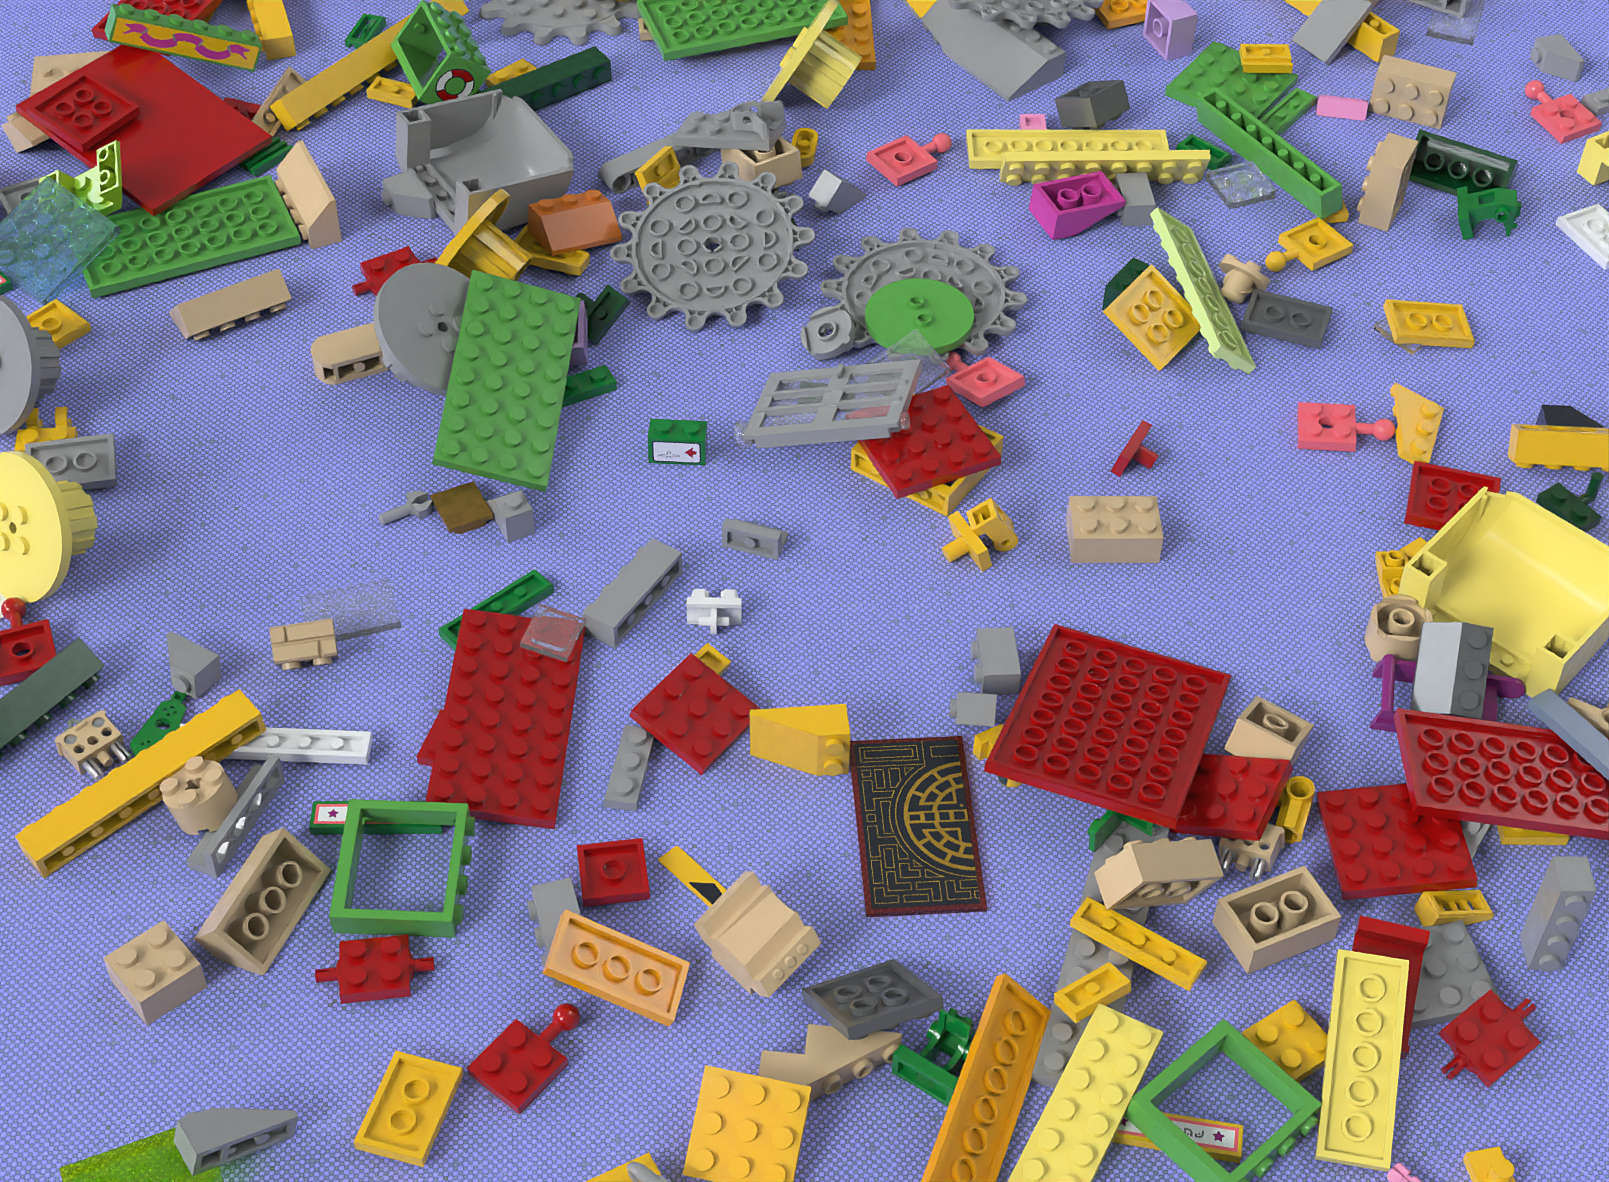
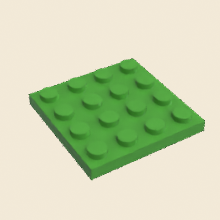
M1213 41L1166 87L1165 95L1197 108L1196 98L1217 87L1260 120L1297 84L1298 75L1294 73H1243L1239 51Z

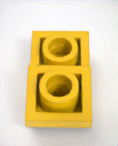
M1397 550L1376 551V568L1383 598L1390 595H1398L1403 569L1409 562L1405 551Z

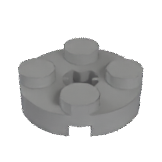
M829 306L815 311L809 317L811 321L806 327L803 325L800 336L803 346L818 361L834 358L843 352L849 351L854 345L855 324L846 311H841L837 307ZM828 329H831V330H832V333H831L829 336H827V337H822V336L826 335V333H827L826 330H828Z

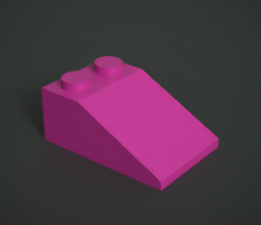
M1097 171L1033 184L1029 210L1050 238L1055 240L1080 233L1125 206L1126 201L1104 173Z

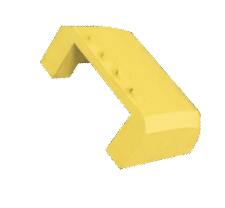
M1483 487L1404 566L1398 595L1408 596L1417 600L1418 606L1424 610L1426 607L1431 612L1433 622H1465L1494 628L1488 670L1495 675L1522 680L1525 683V694L1531 698L1549 688L1558 695L1609 638V546L1519 493L1506 491V495L1489 492L1487 491L1488 487Z

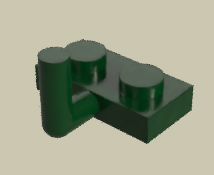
M610 285L604 288L595 301L584 293L576 295V297L581 298V301L584 300L588 318V338L596 345H598L631 303Z
M1594 472L1586 492L1579 497H1576L1558 482L1539 493L1536 503L1578 529L1587 532L1599 525L1602 517L1590 508L1588 504L1595 501L1604 476L1599 472Z

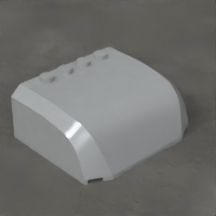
M501 89L396 112L395 156L402 172L411 170L434 197L436 213L455 235L499 189H504L509 193L511 200L495 226L499 230H504L528 222V204L537 203L542 199L561 198L567 192L574 174L573 153L523 99L516 96L513 99L502 95L503 90Z

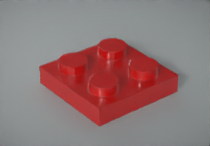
M643 838L577 845L583 907L650 900Z

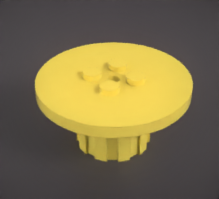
M828 0L807 29L804 26L792 45L795 48L790 47L780 62L779 66L782 68L762 97V102L774 101L788 81L826 109L833 103L862 59L856 52L823 30L839 4L837 0Z
M20 451L0 453V593L5 598L18 597L24 603H32L47 599L60 588L67 575L71 556L86 553V549L93 546L96 539L94 537L95 529L98 528L97 516H95L93 509L94 503L90 495L83 491V486L75 481L68 482V480L56 482L44 465L31 455Z

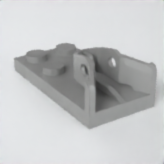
M781 100L743 102L732 107L730 115L723 112L717 114H704L701 111L690 113L673 136L674 146L770 151L786 128L783 102ZM751 107H756L758 112H753Z

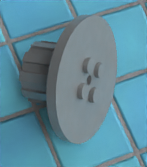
M435 263L411 264L394 273L379 290L374 304L373 318L377 339L383 352V358L381 359L386 368H389L395 374L394 377L402 383L408 382L413 387H419L428 392L446 396L470 281L462 273Z
M0 295V436L17 430L31 414L37 398H43V395L51 394L54 391L56 381L60 378L62 369L59 362V357H61L58 346H55L52 336L46 330L40 331L39 327H31L26 316L18 306Z

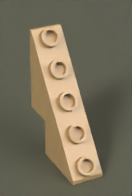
M808 1024L805 1054L762 1050L758 1076L813 1087L811 1103L812 1100L824 1094L830 1095L837 1092L843 1084L855 1078L861 1079L866 1077L874 1068L884 1063H892L893 1053L901 1044L902 1033L876 1031L861 1040H848L833 1026Z

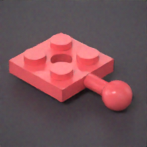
M1532 80L1525 86L1526 96L1532 100L1538 99L1542 103L1532 107L1530 115L1560 144L1600 130L1602 122L1572 94L1553 100L1545 93V87L1541 81Z
M938 133L933 137L932 142L919 146L906 135L867 152L866 161L897 187L937 169V160L930 153L935 151L938 153L947 152L951 148L952 141L949 135Z
M949 351V358L945 364L941 365L945 370L957 371L946 378L947 385L954 392L982 408L1025 386L1023 375L989 356L968 366L962 362L957 352Z
M1298 402V449L1355 452L1356 434L1374 435L1380 441H1387L1395 434V426L1388 419H1379L1374 424L1356 423L1355 405ZM1322 425H1328L1332 428H1323Z

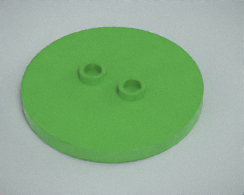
M904 279L883 286L870 297L865 308V325L869 334L877 343L893 352L908 356H934L949 352L959 347L968 339L974 325V309L969 299L951 285L931 279Z

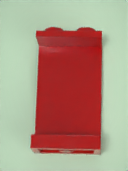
M1360 915L1356 924L1352 951L1409 960L1400 1059L1405 1060L1410 1050V1046H1408L1424 950L1428 945L1430 931Z

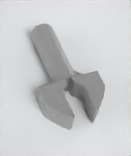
M412 491L406 494V504L380 514L379 521L382 525H386L408 515H416L419 520H422L431 514L433 501L432 499L428 500L427 492Z

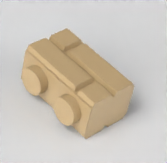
M332 618L269 627L275 666H282V671L300 669L301 663L313 661L314 666L332 664V658L338 657Z

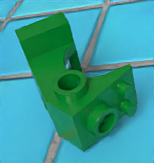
M1467 186L1457 188L1458 221L1463 240L1474 238L1473 230L1475 226L1485 219H1495L1497 222L1503 223L1507 237L1510 236L1511 229L1517 228V223L1514 221H1516V217L1520 216L1521 201H1517V190L1495 188L1469 194Z
M950 1008L948 1012L942 1009L939 1011V1020L936 1019L932 1023L926 1035V1038L930 1041L921 1052L915 1053L900 1044L893 1053L892 1061L893 1074L947 1107L959 1079L954 1075L965 1062L975 1035L973 1021L966 1016L964 1018L958 1015V1012L953 1008ZM939 1050L951 1057L944 1067H939L930 1062Z

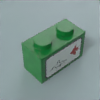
M650 418L647 438L648 463L706 465L708 447L707 421Z

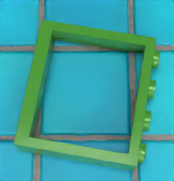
M349 799L329 913L333 932L372 935L408 934L409 936L456 938L457 924H461L462 920H464V905H460L461 895H467L468 875H464L465 866H470L472 860V846L468 845L469 836H475V817L470 816L468 804ZM366 822L455 826L443 912L351 909Z
M1223 1019L1131 1098L1124 1117L1196 1182H1250L1256 1175L1260 1179L1263 1178L1275 1163L1273 1159L1278 1155H1281L1283 1158L1287 1156L1297 1143L1295 1139L1299 1135L1303 1134L1306 1137L1310 1134L1312 1128L1319 1123L1316 1116L1322 1103ZM1221 1051L1295 1114L1231 1173L1227 1172L1157 1108Z

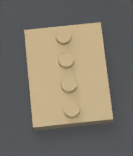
M109 51L35 56L30 95L38 93Z

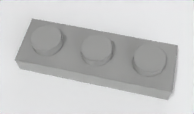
M624 726L604 798L605 807L637 812L656 740L643 727Z

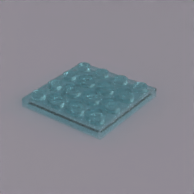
M47 176L0 222V272L45 306L53 301L122 231L118 225Z

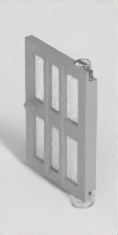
M921 359L844 366L841 363L838 367L770 373L750 420L736 422V444L739 449H749L752 444H756L757 449L878 439L889 438L891 432L909 429L910 416L907 410L923 369Z

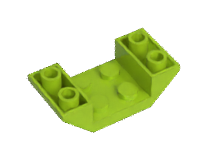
M115 140L98 149L97 166L74 178L60 170H56L39 179L41 225L47 227H66L102 218L122 208L120 142Z

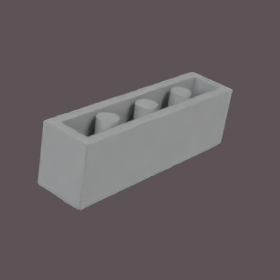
M653 538L644 547L639 548L633 560L627 566H623L611 584H607L602 589L600 596L584 609L582 618L584 626H586L585 634L616 648L683 573L682 552Z
M1552 856L1520 933L1528 970H1542L1545 972L1562 970L1597 892L1588 857Z

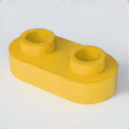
M800 128L794 132L791 144L800 151L801 167L804 168L811 165L815 160L818 147V133L811 128Z

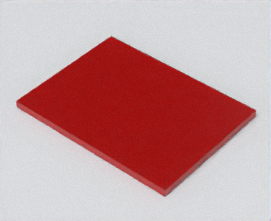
M127 45L116 47L15 105L17 113L91 169L97 166L98 149L115 140L120 142L122 193L152 216H156L273 143L272 136L158 52ZM83 71L88 72L140 107V114L85 152L75 148L30 118L27 113L29 106Z
M1054 624L985 762L984 772L1175 830L1232 675Z

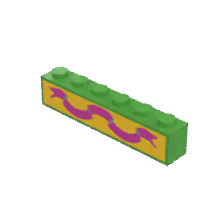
M124 3L120 5L111 4L105 27L108 41L112 43L255 72L262 49L258 35L252 31H237L226 25H209L207 22L199 19L194 21L186 20L176 14L167 16L152 9H145L144 11Z

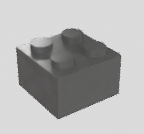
M1123 80L1088 81L1055 99L1061 126L1073 127V130L1090 127L1091 130L1102 128L1105 126L1104 122L1118 119L1122 116L1121 113L1130 109Z

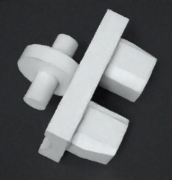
M694 589L691 597H687V624L710 626L711 635H717V626L742 625V598H738L735 589H725L721 592V598L709 597V591L705 589Z

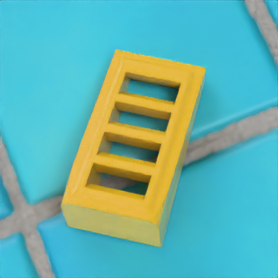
M1480 889L1424 891L1414 906V910L1423 927L1463 920L1464 925L1492 920L1494 917ZM1467 902L1471 903L1474 910H1471Z

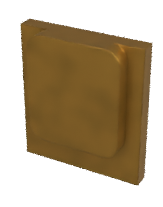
M474 481L430 495L449 533L462 534L483 527L487 524L488 520L494 519L493 513Z

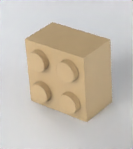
M1256 696L1238 717L1224 750L1232 753L1233 756L1290 760L1291 765H1293L1301 755L1314 724Z
M164 920L103 957L111 981L147 1026L207 988L201 964Z

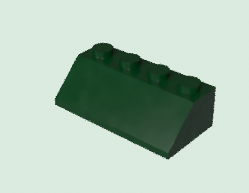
M1419 129L1415 139L1419 142L1409 181L1457 196V188L1465 186L1468 187L1469 194L1495 188L1510 189L1519 165L1515 159Z

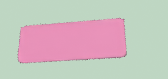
M1317 95L1316 114L1318 116L1360 121L1366 119L1368 102L1364 99Z

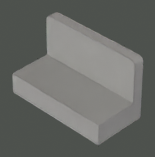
M725 518L722 524V547L774 560L779 559L788 539L787 531L738 519L731 520Z

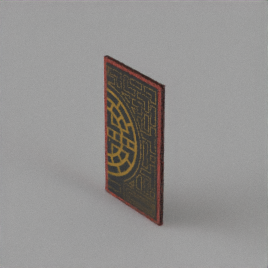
M962 736L850 741L849 762L866 918L987 912Z

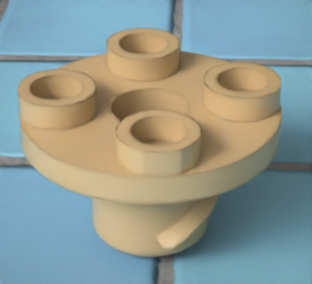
M1225 254L1219 264L1222 272L1226 274L1223 279L1221 293L1224 298L1233 303H1243L1247 294L1252 293L1254 289L1266 291L1271 281L1267 276L1260 273L1262 268L1252 261H1247L1245 264L1231 254Z

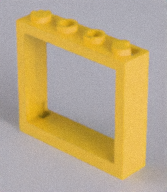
M979 425L1002 457L1004 436ZM857 442L851 449V470L888 487L859 442ZM991 468L959 478L951 487L942 484L906 497L948 516Z

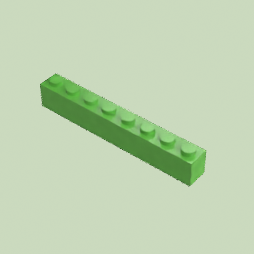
M1215 87L1196 98L1198 122L1321 220L1343 208L1341 183L1220 89Z

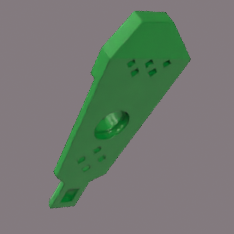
M174 691L170 700L162 701L130 742V748L135 757L140 751L148 749L162 740L169 732L180 728L186 712V707L182 704L187 695L186 693ZM160 726H167V727H169V728H168V729H159L158 727H160Z

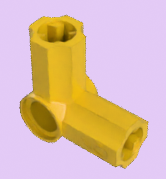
M1294 776L1287 781L1276 807H1280L1275 826L1282 827L1285 830V843L1288 844L1302 841L1308 816L1312 810L1315 786L1309 778L1304 776Z

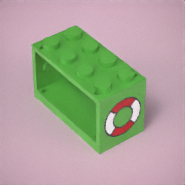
M421 0L391 43V47L418 100L426 104H434L472 95L479 90L491 73L486 63V58L481 54L479 45L471 36L472 32L465 25L462 15L456 11L449 12L435 1L431 3ZM444 48L447 55L439 65L437 57Z

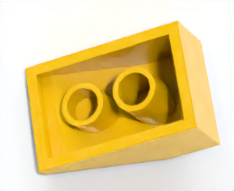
M846 704L750 710L751 756L816 776L849 774L850 727Z

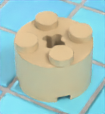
M1390 595L1384 597L1382 602L1372 607L1364 635L1365 645L1370 652V657L1375 662H1379L1385 655L1392 654L1397 660L1416 662L1421 626L1423 622H1433L1431 612L1426 607L1425 610L1417 605V600L1408 596Z
M200 756L190 758L185 763L184 768L170 778L165 779L160 785L164 803L181 830L190 835H200L198 831L208 829L209 832L218 830L237 803V799H240L237 790L223 767L216 761L204 760Z

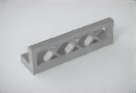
M270 754L263 766L258 764L252 766L236 789L240 799H237V803L219 829L213 832L207 830L186 860L189 869L218 879L285 781L278 756Z

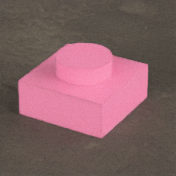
M1020 114V130H1047L1045 114Z

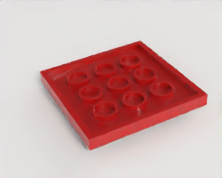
M949 385L913 395L906 415H903L904 413L901 412L899 427L887 428L891 431L889 438L857 440L896 499L1001 465V455ZM891 405L879 406L846 417V420L887 416Z
M1407 783L1317 792L1316 802L1342 900L1477 887L1478 878L1459 820L1413 814Z

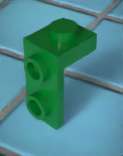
M1107 809V812L1100 819L1096 818L1088 829V835L1090 836L1088 849L1096 852L1123 821L1149 836H1152L1159 829V825Z

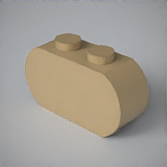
M374 323L320 336L311 345L314 373L320 381L326 384L337 385L390 370L386 368L381 359L383 358V352L380 349Z

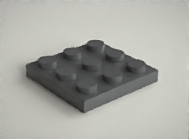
M894 959L802 988L803 1001L848 1040H861L870 1033L882 1029H894L900 1023L912 1019L927 1018L931 1013L944 1009L942 995Z

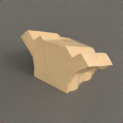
M745 871L694 923L702 940L711 948L712 957L750 995L756 992L759 996L768 998L821 944L813 926H804L797 911L789 909L776 896L769 885H761L754 871Z

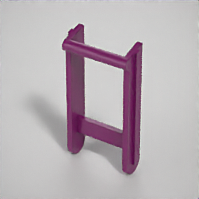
M1387 654L1376 664L1372 677L1382 678L1381 709L1371 721L1370 729L1396 733L1393 718L1396 712L1394 711L1395 681L1413 683L1416 662L1397 660L1394 655ZM1487 674L1481 720L1497 722V696L1511 699L1519 698L1525 693V683L1518 678Z

